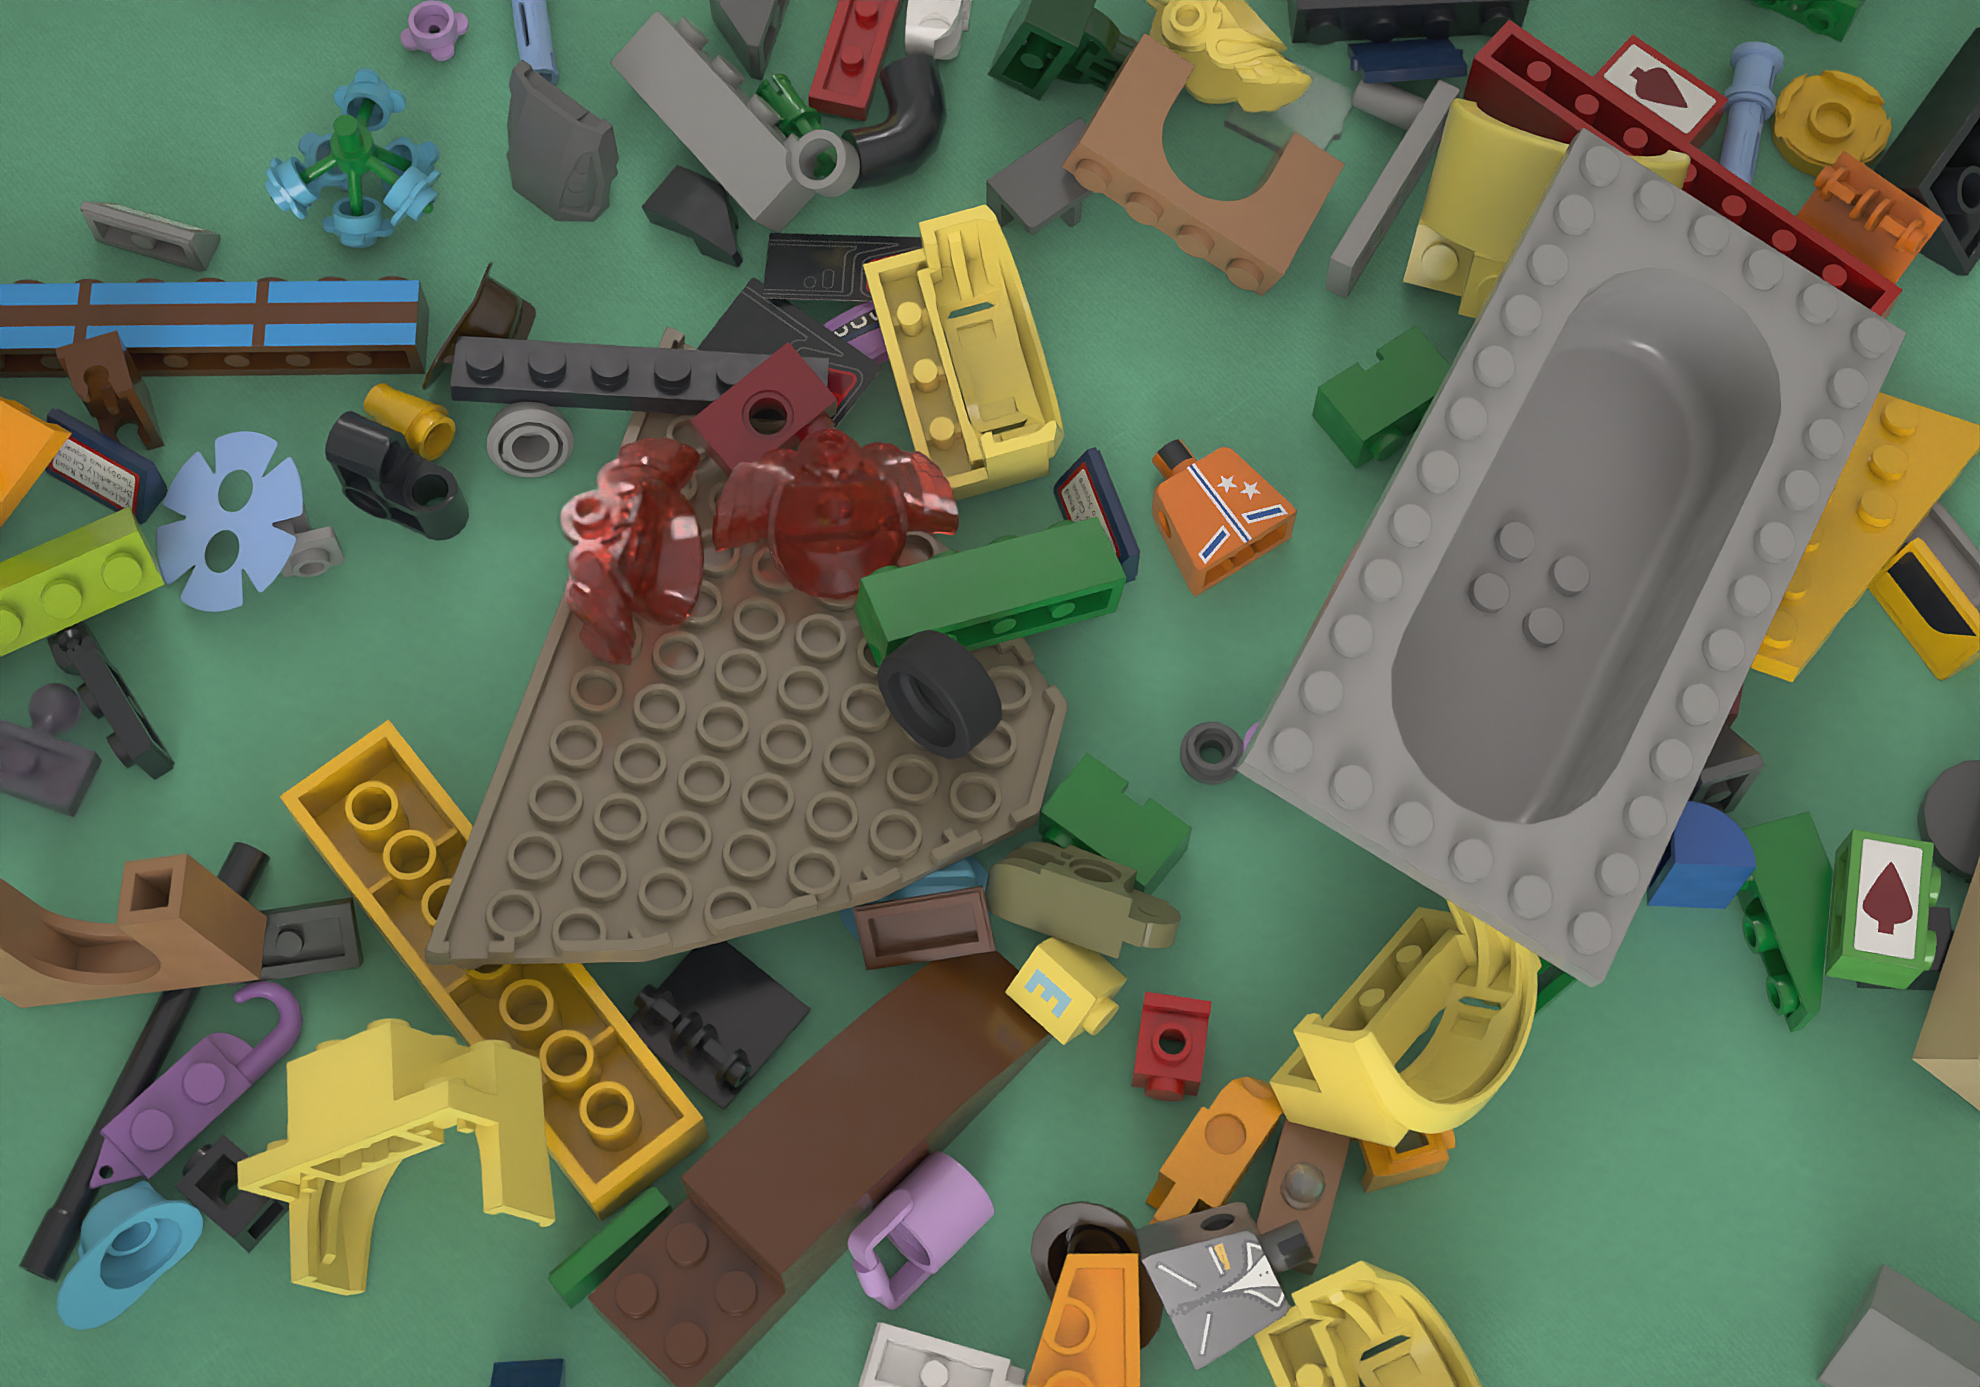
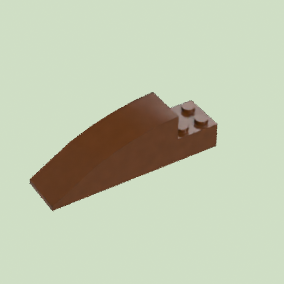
M997 950L933 960L877 1001L785 1079L680 1177L688 1197L587 1297L596 1313L670 1387H715L849 1249L848 1239L850 1234L873 1212L875 1207L933 1151L943 1152L1054 1037L1005 993L1019 973V970Z

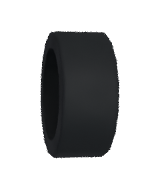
M930 629L916 632L887 656L877 671L879 689L886 706L896 721L918 744L935 755L950 760L964 757L991 734L1002 720L1001 700L994 682L981 663L963 645L946 634Z

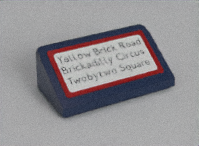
M52 408L47 414L46 422L57 424L72 434L45 468L46 472L115 512L130 506L139 525L144 524L168 492L167 485L154 462L59 408L57 410Z
M1096 447L1087 449L1057 480L1054 485V496L1064 520L1078 522L1098 516L1127 577L1125 583L1135 581L1140 558L1139 547L1100 450L1097 451Z

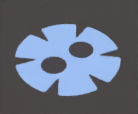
M250 431L234 432L218 437L215 440V474L198 451L183 465L173 480L163 505L186 516V519L158 527L156 539L160 570L168 585L172 584L195 565L180 597V600L185 604L207 612H221L240 607L243 604V569L257 591L261 593L276 579L289 559L297 539L295 536L273 527L272 524L300 516L303 513V492L299 472L292 457H287L263 477L278 445L274 439L264 434ZM244 470L252 479L253 490L248 503L239 511L227 512L219 503L218 493L220 485L224 478L232 471ZM222 530H230L235 533L239 540L238 557L228 570L222 573H215L206 564V547L216 533Z

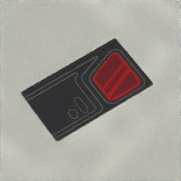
M770 233L763 298L872 301L863 264L923 248L921 237Z
M755 277L751 278L696 350L772 355L789 342L802 357L829 358L827 388L837 398L836 414L831 417L836 429L882 367L788 300L763 298L764 284Z

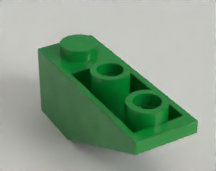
M1809 811L1742 829L1751 844L1756 861L1755 870L1737 892V897L1745 915L1742 919L1743 933L1750 950L1754 954L1760 953L1769 976L1766 979V991L1769 1002L1778 1015H1784L1790 1032L1804 1029L1820 1011L1833 869Z

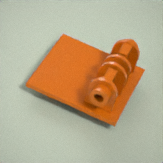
M1845 151L1840 154L1832 167L1827 165L1820 172L1813 183L1816 189L1796 215L1803 222L1894 284L1897 283L1944 220Z

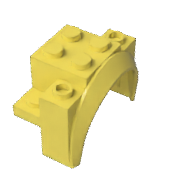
M387 1018L373 1021L367 1025L366 1031L344 1040L322 1042L316 1046L314 1052L287 1062V1139L271 1142L267 1145V1151L238 1162V1189L289 1202L291 1283L345 1296L366 1291L374 1219L382 1195L398 1165L404 1158L444 1144V1129L457 1125V1131L466 1134L474 1131L477 1137L481 1158L483 1207L485 1213L492 1215L501 1212L538 1222L540 1227L550 1226L556 1220L545 1135L540 1058L511 1049V1045L508 1042L501 1040H486L466 1047L457 1044V1040L454 1037L431 1035L411 1028L409 1023L402 1019Z

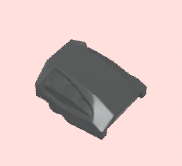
M522 60L513 68L509 81L511 92L507 120L509 151L506 154L512 189L555 221L594 222L610 206L609 193L611 182L618 175L616 166L619 155L613 125L605 119H599L535 72L530 64Z

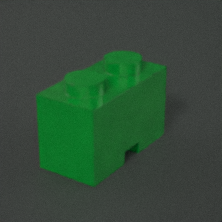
M1416 325L1377 349L1376 357L1380 362L1365 371L1357 362L1318 387L1312 416L1355 469L1374 457L1377 461H1383L1403 446L1406 437L1417 430L1451 367Z
M1086 753L1040 809L1038 832L1043 835L1041 838L1042 842L1050 843L1063 849L1072 845L1137 870L1133 889L1152 895L1188 850L1192 827L1151 798L1141 807L1123 794L1128 788V781L1092 755Z

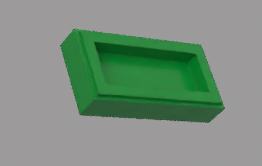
M656 1187L648 1188L549 1273L547 1279L570 1309L574 1308L595 1290L673 1212L671 1204Z

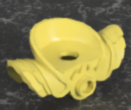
M1146 0V3L1156 11L1149 36L1195 65L1184 84V88L1196 100L1206 104H1224L1237 101L1244 112L1277 111L1282 106L1293 103L1309 89L1312 78L1303 73L1300 67L1286 60L1281 55L1287 50V47L1245 0Z

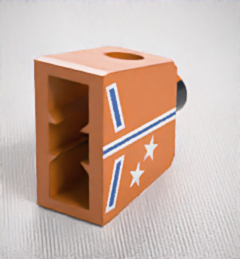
M1177 439L1163 446L1154 455L1152 463L1164 477L1165 481L1154 489L1152 516L1189 590L1195 597L1291 538L1297 510L1231 448L1220 447L1197 461L1181 439Z

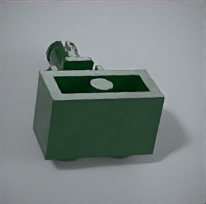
M1022 0L1009 19L987 75L1037 100L1041 99L1055 78L1077 84H1093L1106 92L1124 60L1137 44V41L1121 34L1118 27L1108 16L1094 8L1096 0Z

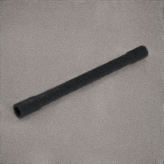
M234 842L217 878L249 902L270 857L253 846L242 842ZM202 986L162 991L54 1205L46 1211L19 1264V1267L48 1281L58 1282L81 1236L82 1222L101 1187L93 1189L89 1187L104 1141V1137L100 1132L154 1083ZM103 1167L100 1169L99 1174L103 1179H106L110 1168Z

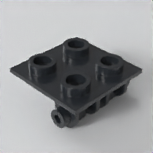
M725 940L692 949L658 988L652 984L645 986L634 1001V1005L639 1010L628 1023L649 1050L722 1110H725L809 1014L811 1009Z

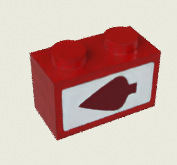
M1634 34L1627 39L1593 76L1697 149H1700L1715 133L1729 100Z

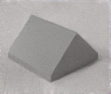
M1882 1264L1816 1381L1826 1387H1980V1324L1892 1268Z

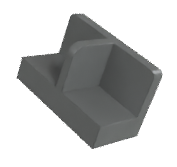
M1078 118L986 181V205L996 215L1001 228L1016 219L1028 233L1034 234L1059 216L1070 227L1080 222L1081 201L1094 192L1084 188L1078 183L1073 174L1061 166L1086 126L1081 118Z

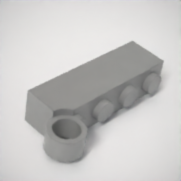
M657 10L610 62L754 221L778 233L783 230L816 193L824 197L840 196L847 192L858 178L860 159L856 149L849 142L827 130H814L801 138L791 133L786 138L775 126L781 120L780 115L759 95L754 94L751 99L739 87L745 80L743 75L721 55L713 59L703 48L709 42V39L696 25L684 16L676 22ZM835 147L837 151V164L834 171L828 177L816 180L813 172L816 158L825 149Z

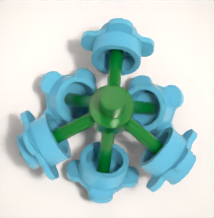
M369 68L357 70L354 80L348 86H339L335 90L334 101L338 107L342 108L343 113L342 116H339L334 121L333 128L335 132L321 137L314 132H309L300 139L298 149L304 155L305 165L294 156L284 162L275 157L270 160L271 167L266 169L268 180L265 181V185L271 200L285 212L292 210L301 220L308 216L306 210L311 207V203L321 197L320 190L324 186H339L342 190L349 191V197L337 201L332 208L333 216L326 217L322 224L325 232L335 233L340 237L341 244L352 248L372 246L377 242L378 236L385 237L393 234L395 231L394 226L396 227L406 217L410 216L417 222L425 213H431L434 208L433 204L439 196V193L431 187L441 175L439 171L434 170V164L440 156L439 148L435 143L425 141L419 145L406 137H399L389 143L385 149L374 144L370 131L382 129L388 123L392 113L402 112L406 105V98L399 90H391L388 84L379 78V74ZM372 170L382 179V186L388 192L383 203L395 212L391 220L382 219L381 204L376 199L362 196L360 175Z

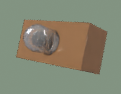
M1285 1117L1255 1224L1262 1235L1298 1219L1315 1258L1291 1269L1312 1276L1319 1262L1351 1137L1289 1122Z

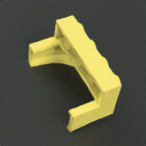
M986 204L919 222L923 248L863 264L931 508L1050 475L1049 459L1055 456L1065 436L1050 371L1020 275L997 217ZM984 302L994 305L985 310L947 319L950 313L955 310Z
M1447 899L1446 902L1451 912L1418 907L1323 1019L1320 1014H1307L1293 1030L1300 1046L1269 1081L1287 1120L1391 1147H1396L1409 1129L1421 1133H1441L1465 1123L1477 1114L1495 1095L1521 1057L1535 1014L1537 972L1542 967L1538 955ZM1465 997L1483 1000L1486 1005L1500 1006L1501 1009L1493 1010L1467 1005L1458 1000ZM1445 1008L1434 1035L1422 1053L1406 1069L1398 1073L1395 1069V1064L1417 1037L1430 1027L1431 1021L1437 1013Z
M1362 1260L1292 1293L1291 1295L1296 1305L1291 1307L1285 1316L1254 1335L1276 1387H1360L1359 1376L1365 1387H1482L1456 1337L1425 1295L1405 1278ZM1399 1335L1409 1338L1361 1361L1363 1352Z

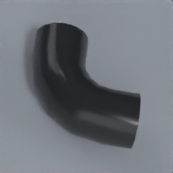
M914 54L895 60L887 65L880 72L879 77L888 103L889 113L887 119L874 126L849 129L842 133L841 138L849 142L856 149L860 159L859 175L851 188L857 190L882 186L912 175L937 150L946 124L947 110L944 85L936 61L931 55Z

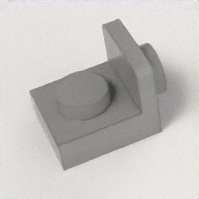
M304 501L303 513L300 516L272 524L273 527L287 532L297 539L289 559L281 570L284 578L294 575L313 577L323 574L331 566L344 563L342 548L334 528L328 526L311 530Z

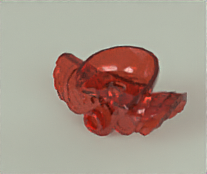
M825 428L805 437L799 445L798 452L791 449L778 448L764 453L759 461L754 460L752 463L740 462L734 468L724 484L722 494L716 502V515L713 517L712 542L715 551L719 552L730 547L738 548L747 543H759L760 539H767L770 555L776 569L794 588L814 597L840 599L858 594L862 577L869 576L872 572L882 567L895 566L906 545L907 532L921 531L928 534L942 533L955 535L959 527V509L957 501L953 497L949 481L943 476L939 466L920 451H902L891 443L883 442L870 443L860 448L857 441L841 430Z
M662 437L661 439L645 438L639 442H632L622 446L618 459L604 464L598 472V490H590L576 495L561 510L560 524L563 536L574 546L567 560L569 576L564 589L570 610L584 623L579 639L586 648L591 650L592 655L598 660L612 665H631L633 660L632 649L635 646L632 613L652 624L679 626L691 615L698 601L704 571L701 527L695 510L685 495L681 493V490L693 477L701 459L697 450L686 443H679L671 438Z

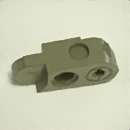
M1030 842L1015 848L1004 860L992 865L984 891L988 910L994 915L1006 921L1116 959L1120 957L1123 942L1140 948L1144 946L1159 949L1174 945L1181 919L1179 911L1169 905V902L1133 889L1137 870L1072 845L1063 849L1050 843Z

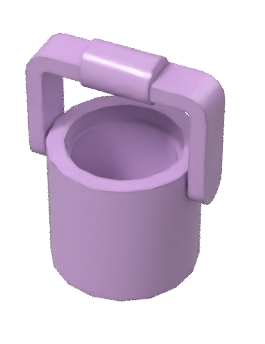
M933 1151L850 1234L848 1247L854 1258L853 1268L864 1292L889 1310L897 1309L995 1214L993 1204L983 1187L952 1157L939 1151ZM885 1236L909 1259L890 1279L879 1255L873 1250Z

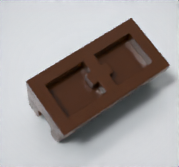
M117 330L55 348L57 358L70 379L73 389L84 403L91 417H96L101 433L121 443L117 438V431L121 426L131 423L138 426L137 433L148 451L164 446L149 389Z

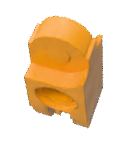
M1248 1076L1237 1078L1221 1090L1209 1109L1202 1106L1159 1170L1158 1179L1145 1201L1157 1210L1149 1225L1223 1206L1227 1203L1285 1115L1270 1084L1264 1080Z

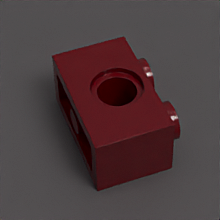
M787 342L691 419V433L739 491L752 481L757 487H761L785 467L787 463L782 457L800 442L806 448L814 445L834 427L835 423L831 417L836 414L837 398L793 346ZM762 409H773L783 415L786 424L779 432L772 435H764L757 432L751 426L750 420L756 412Z

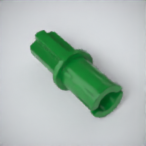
M785 74L772 75L773 81L779 88L778 92L773 89L767 79L758 86L756 94L764 99L780 115L781 120L777 125L786 138L791 133L801 138L811 131L823 130L820 126L821 116L818 111L805 105ZM835 147L827 148L818 155L813 168L815 177H828L834 171L837 164V151Z

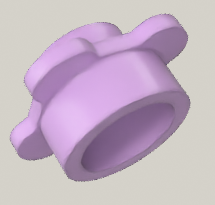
M437 0L424 1L416 5L410 12L408 17L409 28L401 32L400 39L403 47L409 51L419 49L430 53L436 61H445L454 55L455 50L453 46L459 35L465 34L468 31L469 23L463 13H454L450 6L444 2ZM440 30L439 33L430 34L432 31Z

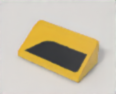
M1918 537L1912 540L1875 577L1868 586V589L1933 675L1942 681L1974 664L1980 658V613L1923 539L1921 540Z

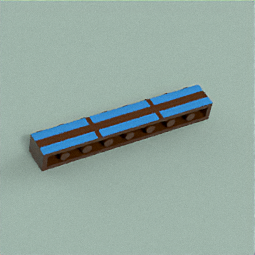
M386 276L375 281H348L340 277H323L318 281H286L276 277H265L257 282H226L218 278H202L196 282H164L159 279L144 278L135 283H104L95 279H81L75 283L53 284L23 279L16 281L14 284H0V378L68 377L57 358L55 348L115 330L118 331L142 377L425 374L430 310L420 280H408L399 276Z

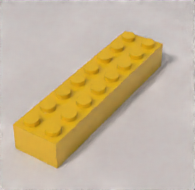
M389 719L279 796L294 822L464 1044L470 1047L481 1041L501 1040L508 1042L511 1045V1049L540 1058L548 1153L601 1222L710 1139L702 1115L581 963L483 964L481 967L471 970L462 969L456 965H433L426 963L425 950L473 826Z

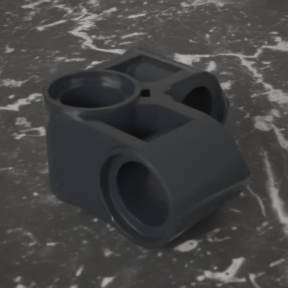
M347 411L338 418L328 435L325 456L342 485V493L352 504L374 517L390 520L428 539L436 541L448 540L458 535L464 529L469 518L468 506L451 472L415 454L409 448L404 435L397 430L353 411ZM446 497L436 506L424 507L434 498Z

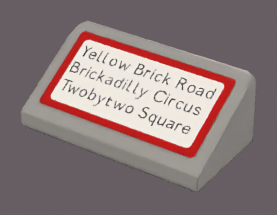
M83 201L80 207L97 242L200 272L201 270L206 271L220 242V235L218 233L119 204Z

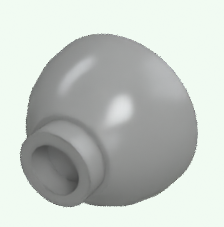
M517 402L506 405L496 414L488 430L486 445L490 459L502 471L516 477L537 478L549 475L565 465L573 452L574 438L570 424L556 407L537 402Z

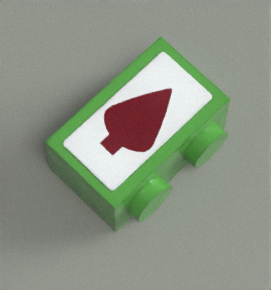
M1852 829L1835 851L1825 976L1905 990L1924 970L1928 971L1931 968L1935 957L1937 938L1935 931L1927 930L1929 907L1933 908L1937 902L1941 887L1940 868L1932 867L1934 843Z

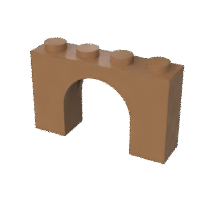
M1144 33L1124 60L1061 167L1073 174L1078 183L1084 188L1096 193H1102L1123 206L1128 215L1135 221L1153 226L1174 239L1179 248L1188 255L1203 258L1225 272L1228 279L1236 286L1244 290L1254 291L1263 296L1285 274L1345 164L1297 132H1294L1273 155L1251 196L1234 201H1220L1194 192L1171 169L1163 149L1162 130L1171 106L1195 65Z
M188 854L124 862L116 923L82 921L56 914L38 905L0 878V995L19 1008L259 980L267 917Z

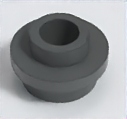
M1205 722L1194 726L1186 733L1180 747V761L1183 769L1192 779L1207 785H1218L1231 780L1238 773L1232 767H1236L1242 757V741L1233 729L1222 723ZM1206 748H1214L1222 754L1223 759L1218 763H1207L1201 758L1200 752Z

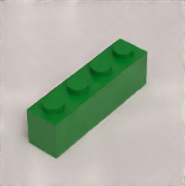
M1098 516L1078 522L1064 520L1036 533L1020 537L1006 535L982 547L962 552L948 550L936 554L928 561L901 568L886 566L877 569L869 576L860 579L855 615L879 669L882 661L912 635L928 629L946 634L963 645L968 651H973L1114 613L1117 611L1127 577Z

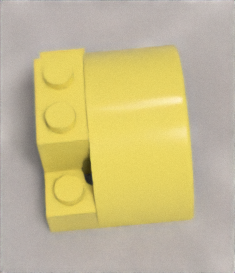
M1459 98L1453 99L1403 282L1462 296L1458 314L1476 319L1569 144L1540 137L1502 123L1482 112L1476 102ZM1668 150L1667 153L1659 156L1627 155L1682 190L1690 164V157L1687 154Z

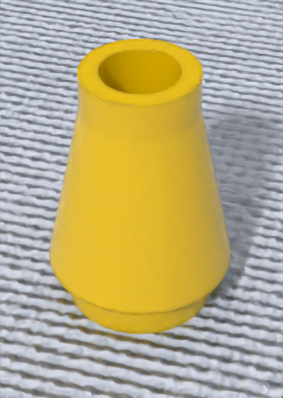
M380 383L374 386L365 398V413L375 419L376 422L401 432L409 448L423 459L428 461L435 460L443 455L451 445L455 435V423L449 418L448 411L444 406L396 390L387 383Z

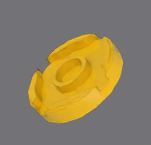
M1823 70L1821 75H1812L1810 77H1807V73L1793 79L1781 91L1774 113L1770 118L1772 141L1781 156L1800 172L1815 177L1827 165L1832 167L1843 151L1870 168L1883 153L1892 129L1890 116L1887 120V114L1883 109L1885 102L1879 92L1860 77L1839 70Z

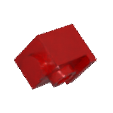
M1145 991L1132 1087L1145 1088L1144 1094L1146 1096L1161 1101L1176 1102L1184 1100L1185 1095H1198L1212 1001ZM1165 1039L1182 1042L1184 1049L1178 1054H1168L1161 1049L1159 1041Z

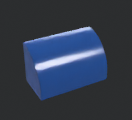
M1687 801L1647 887V906L1726 909L1756 868L1753 849L1742 829L1720 810L1703 803Z

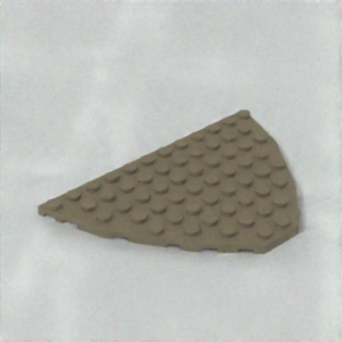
M666 327L658 347L696 350L685 343V335L670 327ZM634 411L425 950L426 963L433 965H456L459 968L471 970L479 968L483 964L646 962L877 901L936 871H940L1036 825L1069 704L1055 684L1049 686L1034 664L1035 654L1023 637L969 651L981 663L994 682L1001 700L1002 720L991 734L962 758L950 760L928 751L899 725L886 706L879 689L878 666L855 615V607L862 577L869 576L872 572L882 567L897 566L901 568L928 561L936 554L948 551L949 549L934 535L935 527L873 465H863L843 445L844 437L834 427L814 445L806 448L800 442L786 453L782 458L787 464L766 484L757 487L752 481L739 491L692 435L690 420L696 415ZM751 418L750 424L757 432L764 435H772L779 432L785 426L786 420Z

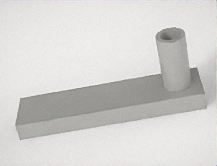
M1362 79L1360 80L1353 95L1351 105L1406 130L1407 133L1331 255L1326 290L1345 299L1348 298L1440 146L1452 100L1459 98V88L1438 80L1431 94L1425 100L1388 82L1365 84Z

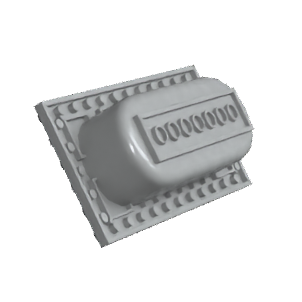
M1582 128L1570 142L1237 766L1232 768L1587 986L1594 987L1603 983L1906 332L1590 131Z

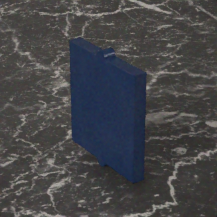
M1423 38L1394 40L1382 43L1348 44L1350 70L1357 71L1365 84L1467 76L1468 65L1463 59V50L1456 49L1449 38L1433 40Z

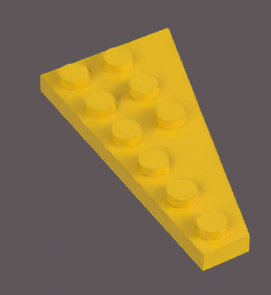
M1881 392L1878 393L1750 668L1789 682L1795 680L1829 638L1834 628L1849 609L1855 606L1875 577L1885 569L1928 516L1940 497L1958 479L1970 460L1980 452V425Z

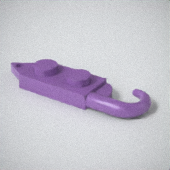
M267 981L249 983L236 991L233 998L237 1003H243L255 997L271 1000L279 1010L277 1026L254 1048L242 1039L229 1033H213L205 1036L101 1130L100 1134L104 1137V1141L89 1187L93 1189L143 1177L148 1182L284 1057L300 1037L303 1023L300 1004L291 991L278 983ZM101 1168H110L112 1176L109 1179H103L99 1174Z

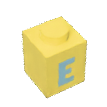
M1052 936L1037 945L1005 993L1062 1045H1065L1084 1031L1094 1036L1107 1025L1119 1009V1005L1113 1001V998L1127 978L1098 952Z

